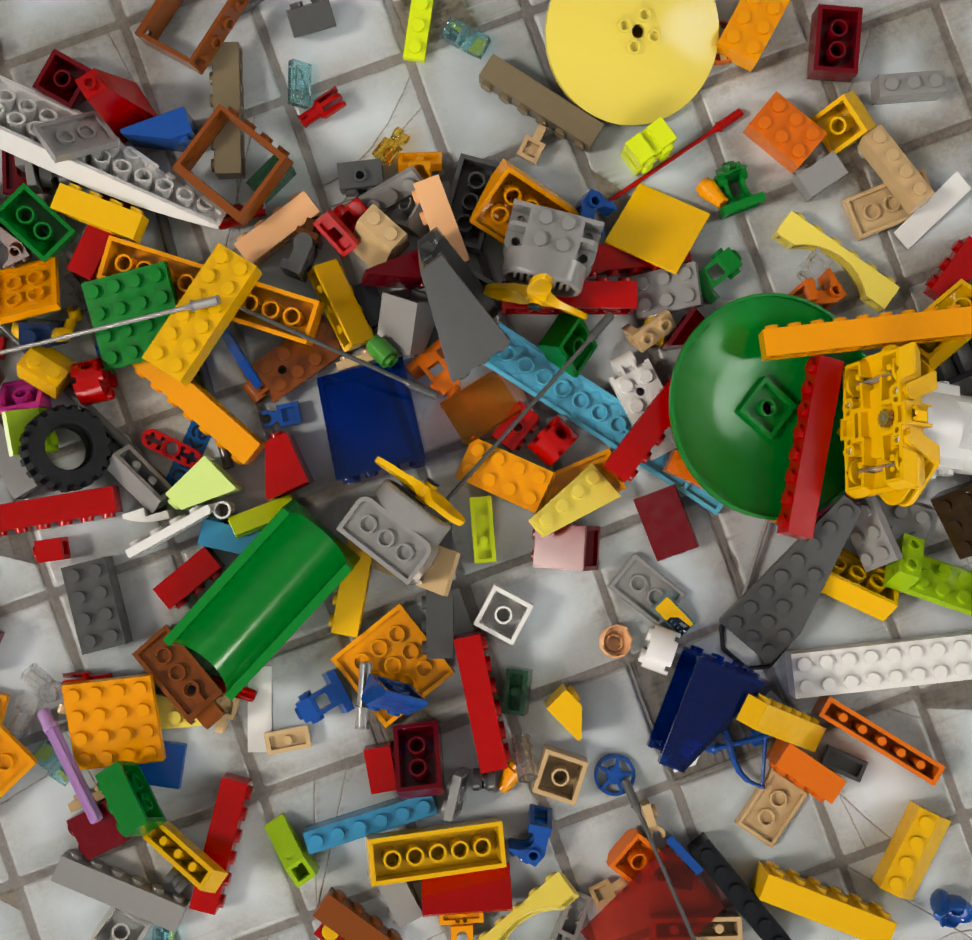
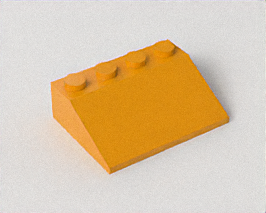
M503 158L491 175L469 222L504 244L514 199L578 215L579 212L573 204Z

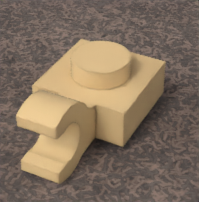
M539 123L533 137L526 134L516 156L536 166L546 147V144L541 141L547 132V127Z
M220 696L216 700L226 714L217 721L214 732L223 734L227 729L228 719L235 720L241 698L235 697L231 701L226 696Z
M647 798L640 800L642 813L652 838L653 832L656 830L660 831L662 838H664L665 831L663 827L656 824L655 818L658 817L655 804L651 805Z
M623 877L613 883H610L607 878L588 888L598 911L618 902L617 894H625L631 890Z

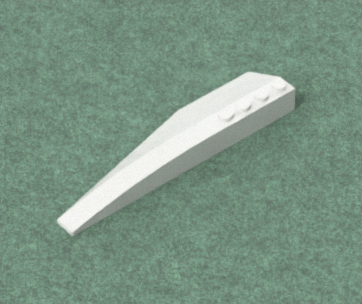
M0 75L1 150L85 187L132 205L215 229L219 228L227 215L224 210L206 197L196 195L194 189L190 186L180 184L170 172L164 173L159 169L160 166L132 146L122 144L119 137H117L119 140L117 148L55 163L33 133V125L82 114V112L77 109H70L46 95Z

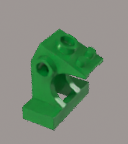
M740 161L723 163L721 165L722 168L715 170L716 176H714V180L725 197L728 198L727 205L718 211L721 220L762 205L765 202L766 196L764 191L753 195L748 190L745 179L748 178L747 166L741 164ZM737 182L741 193L732 197L728 185Z
M729 247L725 250L722 248L711 255L713 260L698 271L702 295L710 305L720 298L714 288L727 277L731 280L741 272L738 269L742 265L741 257L737 251L731 250ZM718 263L725 273L715 281L707 271Z

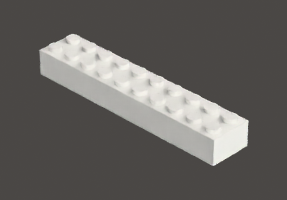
M972 630L784 651L789 695L795 699L972 680Z

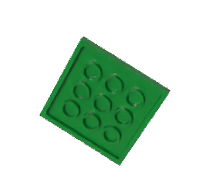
M167 261L81 283L93 328L172 309L178 304ZM170 314L94 332L105 371L146 361L142 356Z

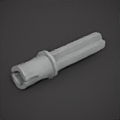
M368 661L360 662L358 698L357 705H355V729L359 730L369 729L370 709L366 708V704L361 700L369 673L372 674L373 664Z

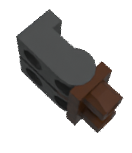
M308 217L304 227L297 226L295 231L297 235L294 237V247L289 259L282 258L279 264L285 275L304 283L308 279L306 274L313 267L318 249H322L323 246L320 238L322 234L313 225L315 220Z

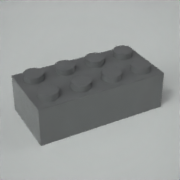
M461 153L448 201L467 252L481 255L486 232L471 224L469 219L499 163Z
M102 557L61 568L82 655L132 642L133 637L113 557Z

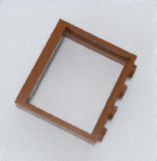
M156 0L135 31V34L147 46L202 75L250 2L249 0H227L190 58L157 41L183 0Z
M219 104L171 169L237 222L246 227L294 162L288 158L290 153L279 145L276 148L271 144L274 140L264 132L260 135L255 132L257 127L249 120L241 121L238 118L240 114L231 106L226 109ZM228 120L279 159L241 211L191 172L192 168Z

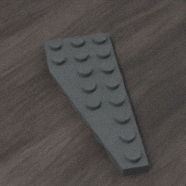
M843 493L816 520L813 539H797L719 618V622L768 664L775 660L801 634L862 511L861 507Z

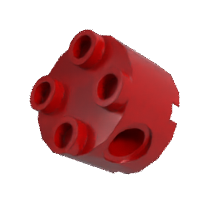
M99 357L72 364L71 378H76V383L72 385L82 405L89 406L116 398L114 388L118 387L115 374L111 375L110 370L105 371L102 358Z
M558 415L527 445L549 468L579 437Z

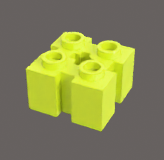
M659 117L641 133L639 132L625 142L620 156L635 176L639 173L644 175L654 167L653 164L658 159L662 162L671 155L670 151L674 149L673 144L677 137L664 119Z

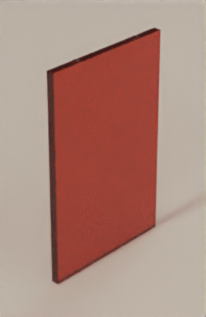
M666 845L659 854L696 937L725 907L713 895V892L683 863L681 858ZM656 856L580 931L587 940H692Z

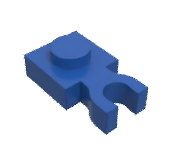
M298 401L276 405V412L269 410L261 411L262 416H271V421L264 423V428L272 427L278 422L281 428L303 423Z

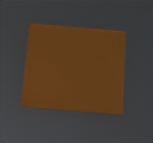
M494 371L455 393L450 399L447 398L440 403V407L448 416L465 445L470 444L522 412L521 406L518 405L500 376Z

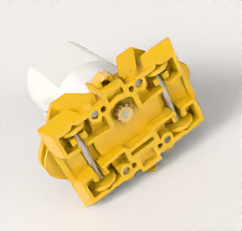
M915 342L899 347L889 344L879 353L843 366V419H840V428H838L836 433L840 436V441H844L845 492L851 500L879 495L888 505L909 507L915 503L929 480L936 479L937 475L953 476V473L972 475V397L960 395V386L950 385L949 381L937 382V372L920 358V350Z

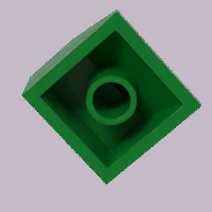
M560 313L538 346L546 359L561 369L586 341L589 329L583 319L571 314ZM595 340L590 342L565 370L566 373L572 377H578L598 346Z

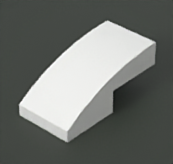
M141 508L122 514L123 519L136 522H156L173 519L175 515L173 510H165L151 515L146 508Z

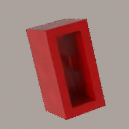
M518 401L492 434V437L498 440L527 406ZM530 409L501 444L511 452L515 449L519 451L526 443L524 439L528 432L533 434L540 425L537 421L540 416Z

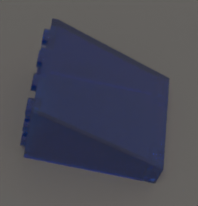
M403 356L398 357L397 363L392 367L383 368L379 363L373 364L401 378L409 379ZM366 366L316 378L336 481H343V484L349 485L361 482V477H364V475L365 479L378 476V471L384 469L375 463L377 456L387 460L399 469H401V465H409L412 469L423 467L425 462L429 461L413 393L406 385Z
M692 644L690 648L683 647L647 742L648 747L660 750L659 764L683 773L739 714L748 694L756 696L766 683L759 679L760 674L755 673V671L744 664L734 660L732 663L724 661L725 657L713 652L711 655L703 653L704 649Z

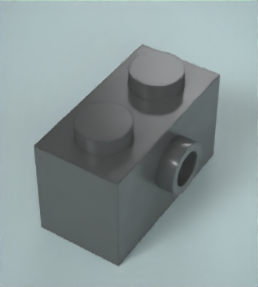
M311 0L312 3L303 5L302 1L289 4L290 9H287L286 13L294 38L336 27L329 0Z
M381 158L337 163L339 189L342 195H346V197L358 196L359 193L367 192L384 182Z

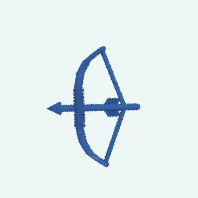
M736 691L728 701L737 698L743 706L744 701L739 696V692ZM727 721L722 726V735H724L725 743L719 745L713 743L705 751L717 754V751L727 749L729 760L736 773L745 782L765 789L767 739L772 738V736L764 733L760 735L759 731H752L748 738L733 741ZM751 743L754 747L763 745L760 784L752 781L742 771L738 763L735 746Z

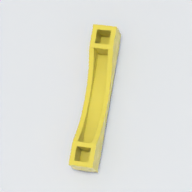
M793 211L788 213L771 236L788 249L812 250L836 261L851 277L860 300L877 312L887 307L900 288L895 284L896 282L893 278L887 275L883 276L873 264L865 263L859 259L860 256L856 252L842 247V243L839 240L825 235L822 228L808 223L801 213H794Z
M553 872L545 878V883L542 886L533 888L528 893L529 897L523 902H517L513 906L512 912L506 917L502 916L494 923L495 926L490 931L486 930L481 933L477 939L507 940L516 927L529 917L542 912L564 910L580 895L563 873Z

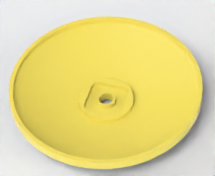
M550 0L545 20V47L548 62L558 85L565 95L590 116L603 122L622 126L653 123L659 117L664 119L684 107L705 83L714 64L718 48L716 44L719 41V20L715 0ZM635 25L642 28L643 33L640 38H636L632 34V28Z

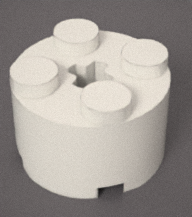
M656 624L654 628L649 627L645 637L649 641L647 648L641 649L638 661L641 662V667L667 676L668 671L665 670V667H671L678 647L675 637L680 638L681 633Z

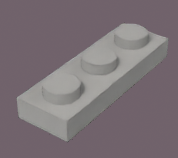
M412 165L358 196V198L361 199L366 207L369 208L374 203L382 211L412 194L411 191L415 190L413 183L424 179Z

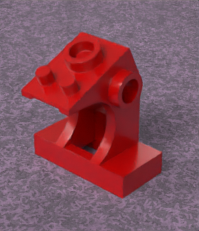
M356 197L345 205L340 203L333 210L330 208L317 218L313 225L339 254L344 257L361 243L353 232L358 219L365 213L368 207L362 203L361 199Z

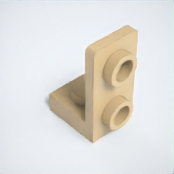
M665 309L640 328L626 324L621 329L629 344L643 353L673 331L677 325L670 311Z

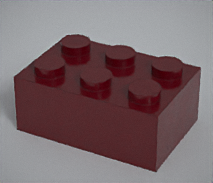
M818 4L811 16L807 79L850 83L858 74L863 8Z
M438 721L393 726L396 793L400 799L444 795L445 780L442 737Z

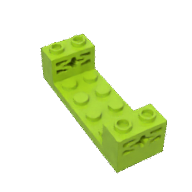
M903 533L896 540L903 558L886 565L883 586L972 616V571L925 556V540Z

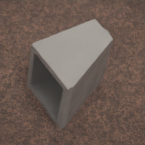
M413 289L382 292L377 335L384 337L404 357L413 358L414 355L424 353L435 327L427 294Z

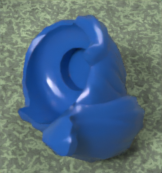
M936 889L931 894L930 906L934 912L933 917L940 922L941 927L956 928L959 923H970L972 921V904L964 898L948 894L944 889Z

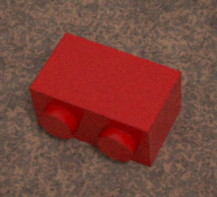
M392 741L365 746L363 751L371 795L396 790L395 757Z

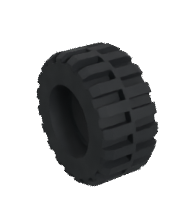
M57 405L54 408L50 407L34 417L24 428L25 431L19 439L21 446L18 447V454L22 456L20 463L22 467H26L28 471L26 472L29 478L33 477L36 480L35 483L40 487L45 486L49 491H60L61 493L80 490L100 479L104 475L103 471L108 469L110 465L108 459L112 457L113 450L109 449V445L113 443L111 437L107 438L106 432L109 431L106 425L101 426L99 423L101 419L97 415L93 417L90 415V410L86 408L80 410L77 405H70L68 407ZM60 428L69 429L78 434L82 439L86 454L83 463L77 468L70 470L61 469L48 458L45 442L48 435L54 430Z

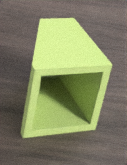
M203 456L165 494L170 498L168 503L176 510H190L199 504L207 505L237 494L244 488L214 458Z

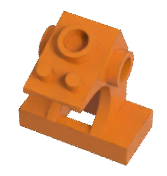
M830 268L817 277L820 290H816L814 278H809L802 281L789 293V295L816 303L826 310L847 296L843 286L838 282L836 274Z
M438 339L424 353L419 354L405 367L416 381L426 374L432 381L429 386L438 391V395L441 393L444 398L447 396L450 399L453 394L462 389L460 387L461 381L457 380L453 383L447 364L443 360L445 357L440 339ZM439 363L444 370L434 377L429 370Z

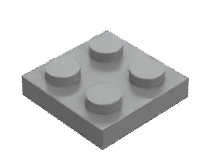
M462 767L454 773L453 777H449L447 790L450 791L448 799L445 798L442 805V812H445L443 820L452 822L461 813L471 769Z

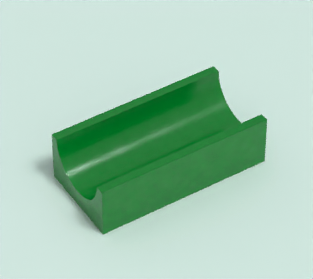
M293 498L280 509L168 633L163 641L168 646L173 644L186 646L207 659L221 675L226 686L225 696L232 701L345 579L358 563L360 557Z

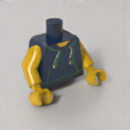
M69 306L67 308L69 319H66V321L26 318L12 322L11 332L14 337L19 339L20 345L73 333L77 325L76 322L81 321L83 315L80 307L74 311L73 306ZM70 338L40 346L53 347L66 344Z

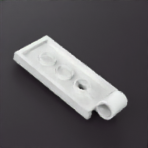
M628 351L610 360L612 369L617 376L610 377L609 382L633 426L663 386L649 359L644 360V363L638 365L633 353ZM637 388H643L644 395L639 396L636 393ZM670 427L663 433L666 437L659 446L654 445L650 450L652 453L649 458L650 461L677 448Z
M227 500L211 505L199 504L188 510L189 515H179L170 520V526H160L149 532L150 537H140L129 543L131 547L126 549L125 552L129 558L142 555L211 515H215L219 519L233 516L235 506ZM222 504L228 506L229 511L226 516L220 513V506Z

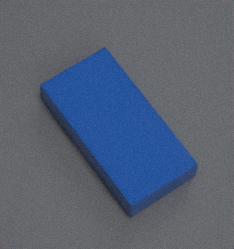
M672 834L666 838L668 845L696 875H699L704 870Z

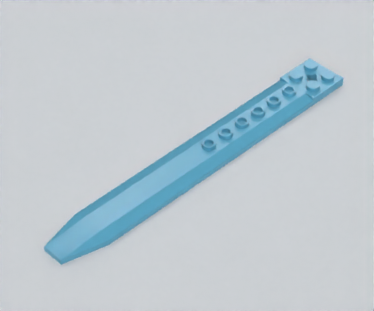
M499 323L497 325L509 336L510 343L504 351L496 352L489 357L488 362L484 365L535 398L560 368L549 362L539 347L502 323ZM564 371L539 399L540 402L613 449L618 446L632 428L618 398L581 374L575 378ZM671 451L652 461L648 459L645 464L642 462L639 464V466L670 486L676 484L677 490L714 515H717L723 507V504L706 491L662 471Z

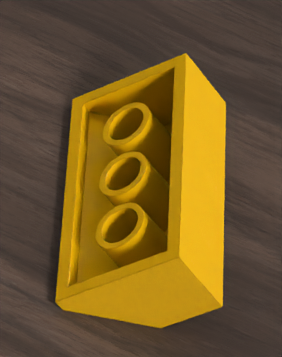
M960 279L927 308L938 307L941 310L955 304H961V307H968L972 304V285ZM971 338L916 345L920 350V358L935 370Z
M842 549L821 593L883 622L898 607L899 591L883 586L885 568L879 567L865 572L859 556Z
M910 800L871 880L881 889L899 898L913 901L951 821Z

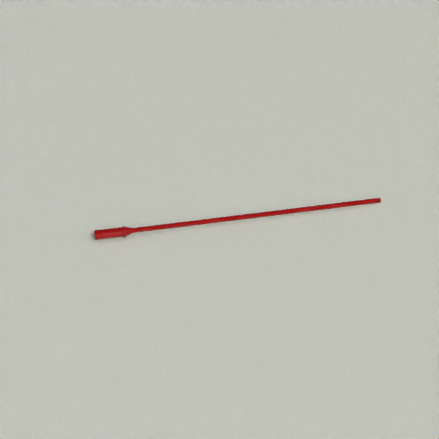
M738 108L719 122H715L710 131L609 198L608 201L616 200L711 134L719 131L722 132L724 128L743 116L742 110Z

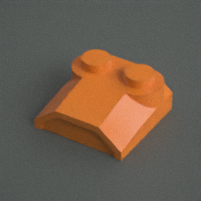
M638 829L626 831L611 848L606 861L612 870L639 891L660 866L648 838ZM657 847L661 859L664 862V860L668 858V855Z

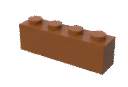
M331 887L313 914V917L345 940H402L398 931L384 926L379 917L369 915L361 904L353 903L347 899L346 894L340 889L335 890Z

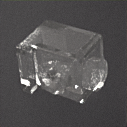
M817 247L799 265L802 269L797 273V278L801 282L805 279L814 278V282H816L833 261Z

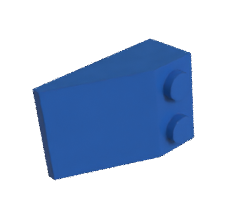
M184 107L120 129L121 134L134 147L184 152L198 133L193 118Z
M370 673L361 700L366 704V708L373 711L384 709L387 710L388 714L397 717L400 714L408 716L427 707L429 703L411 684Z

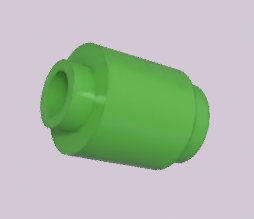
M375 335L367 342L366 348L368 353L381 367H392L397 363L399 352L384 337Z

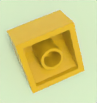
M854 90L844 93L811 118L814 123L827 132L822 142L829 153L834 151L836 154L860 140L863 135L877 127Z
M31 347L16 364L17 376L52 398L57 399L73 380L71 378V366L77 362L52 347Z
M562 683L544 702L547 710L579 741L582 738V705L579 701L581 697L572 685L567 687Z

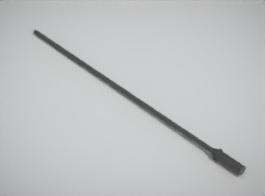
M241 306L239 309L406 385L409 390H414L434 400L438 396V391L414 381V379L401 378L246 307Z
M607 312L599 323L589 331L586 341L446 497L448 501L584 348L593 340L598 339L597 337L615 318L613 314Z
M626 778L621 783L631 808L634 809L641 821L692 940H697L641 813V803L637 798L630 779Z

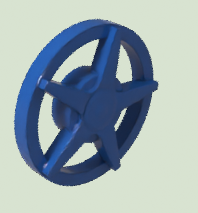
M606 755L595 766L594 779L596 785L607 795L620 796L626 793L621 785L624 777L632 775L630 781L632 786L635 782L634 766L623 755ZM616 758L615 764L609 768L601 766L604 761ZM620 759L628 763L631 771H622L619 767ZM599 769L606 773L607 778L602 785L598 781ZM610 783L617 784L620 791L612 792L604 788Z

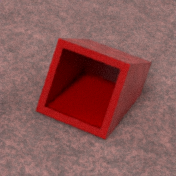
M282 430L269 436L270 440L265 441V496L267 500H276L315 481L293 434L282 432Z

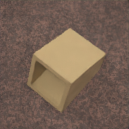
M374 203L358 219L353 232L361 243L352 251L370 268L400 256L410 246L407 233Z

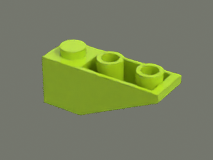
M281 813L264 825L284 869L297 888L317 875L320 866L313 856L309 855L307 847L284 813Z

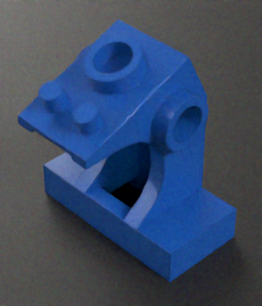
M592 188L575 205L579 216L594 219L595 213L609 216L610 213L617 210L612 200L608 201L600 192Z
M334 669L322 674L326 682L324 687L314 693L308 690L298 696L299 700L295 703V712L300 720L303 719L305 723L311 721L312 724H315L325 718L324 713L336 706H339L342 713H348L355 709ZM326 693L331 703L320 709L314 698Z
M530 804L528 810V832L533 834L525 840L509 838L508 850L511 856L517 855L523 863L531 864L534 867L544 858L548 839L552 831V808Z

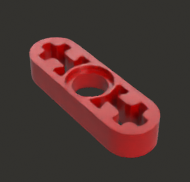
M147 429L141 436L142 444L145 447L188 468H192L203 457L198 449L159 430ZM155 433V438L164 442L162 445L154 442L150 445L148 436H153ZM171 442L176 443L178 446V451L174 455H170L166 449L167 445ZM182 452L191 455L194 452V457L197 458L196 462H191L189 464V459L187 457L181 456V459H178V457L182 454Z

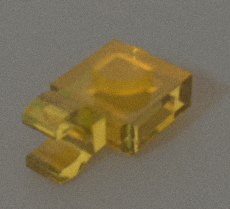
M396 127L389 139L386 137L382 139L372 152V155L376 159L381 158L382 163L390 167L403 150L400 145L407 144L410 137L404 134L403 129Z

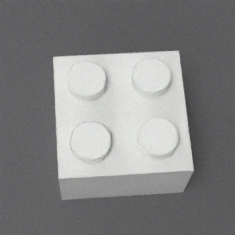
M494 583L473 625L513 646L534 605Z

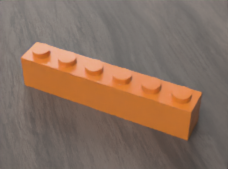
M829 695L820 696L811 710L933 786L936 785L946 768Z

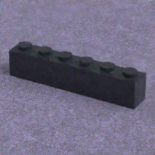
M704 832L687 845L692 856L762 940H792Z

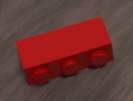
M971 236L962 240L958 239L950 249L953 252L949 257L946 256L938 265L940 270L936 275L933 274L925 283L927 288L923 293L932 300L938 299L960 279L967 283L971 280Z
M204 546L153 588V591L169 610L176 607L179 610L189 602L187 598L191 594L197 595L206 588L204 584L209 579L214 581L222 575L221 569L225 567V564L210 547Z

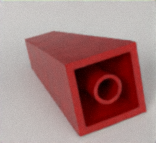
M95 68L75 80L87 101L123 143H126L128 140L121 134L120 129L157 116L138 84L133 81Z

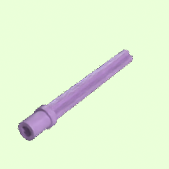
M49 708L42 709L37 713V717L43 727V731L47 735L91 824L98 823L103 818V815L59 729L60 726L55 721Z

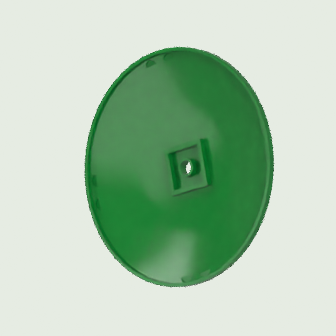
M760 293L738 298L721 306L701 321L690 334L677 357L672 372L669 389V418L675 444L684 464L698 484L709 495L733 511L746 516L777 520L782 507L781 496L786 485L785 474L790 463L789 452L793 447L794 441L793 430L797 425L798 419L797 408L801 403V387L806 376L805 365L809 358L814 357L805 356L762 361L758 335L768 325L777 324L779 327H787V324L793 322H801V325H806L814 320L823 319L824 322H833V319L837 318L823 307L807 299L783 293ZM863 350L823 354L824 356L844 361V366L867 357ZM842 377L818 511L828 507L845 493L844 441H840V436L836 433L838 428H840V419H843ZM765 402L770 405L771 410L769 414L763 411V404Z

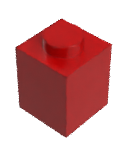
M68 537L34 541L32 551L37 563L71 558Z

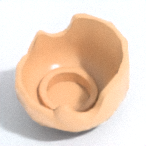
M613 624L607 626L600 633L599 646L607 657L618 659L624 657L631 650L633 638L626 626Z

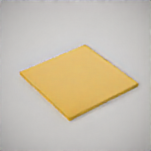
M639 183L607 236L605 243L676 275L707 222L710 213Z

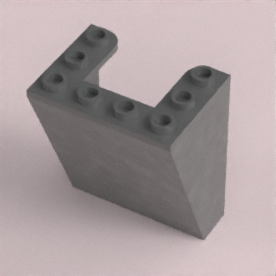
M436 226L417 241L420 273L449 375L454 383L459 379L466 378L475 367L487 363L489 357L496 352L504 351L510 343V338L497 325L501 321L502 309L494 299L484 295L485 287Z

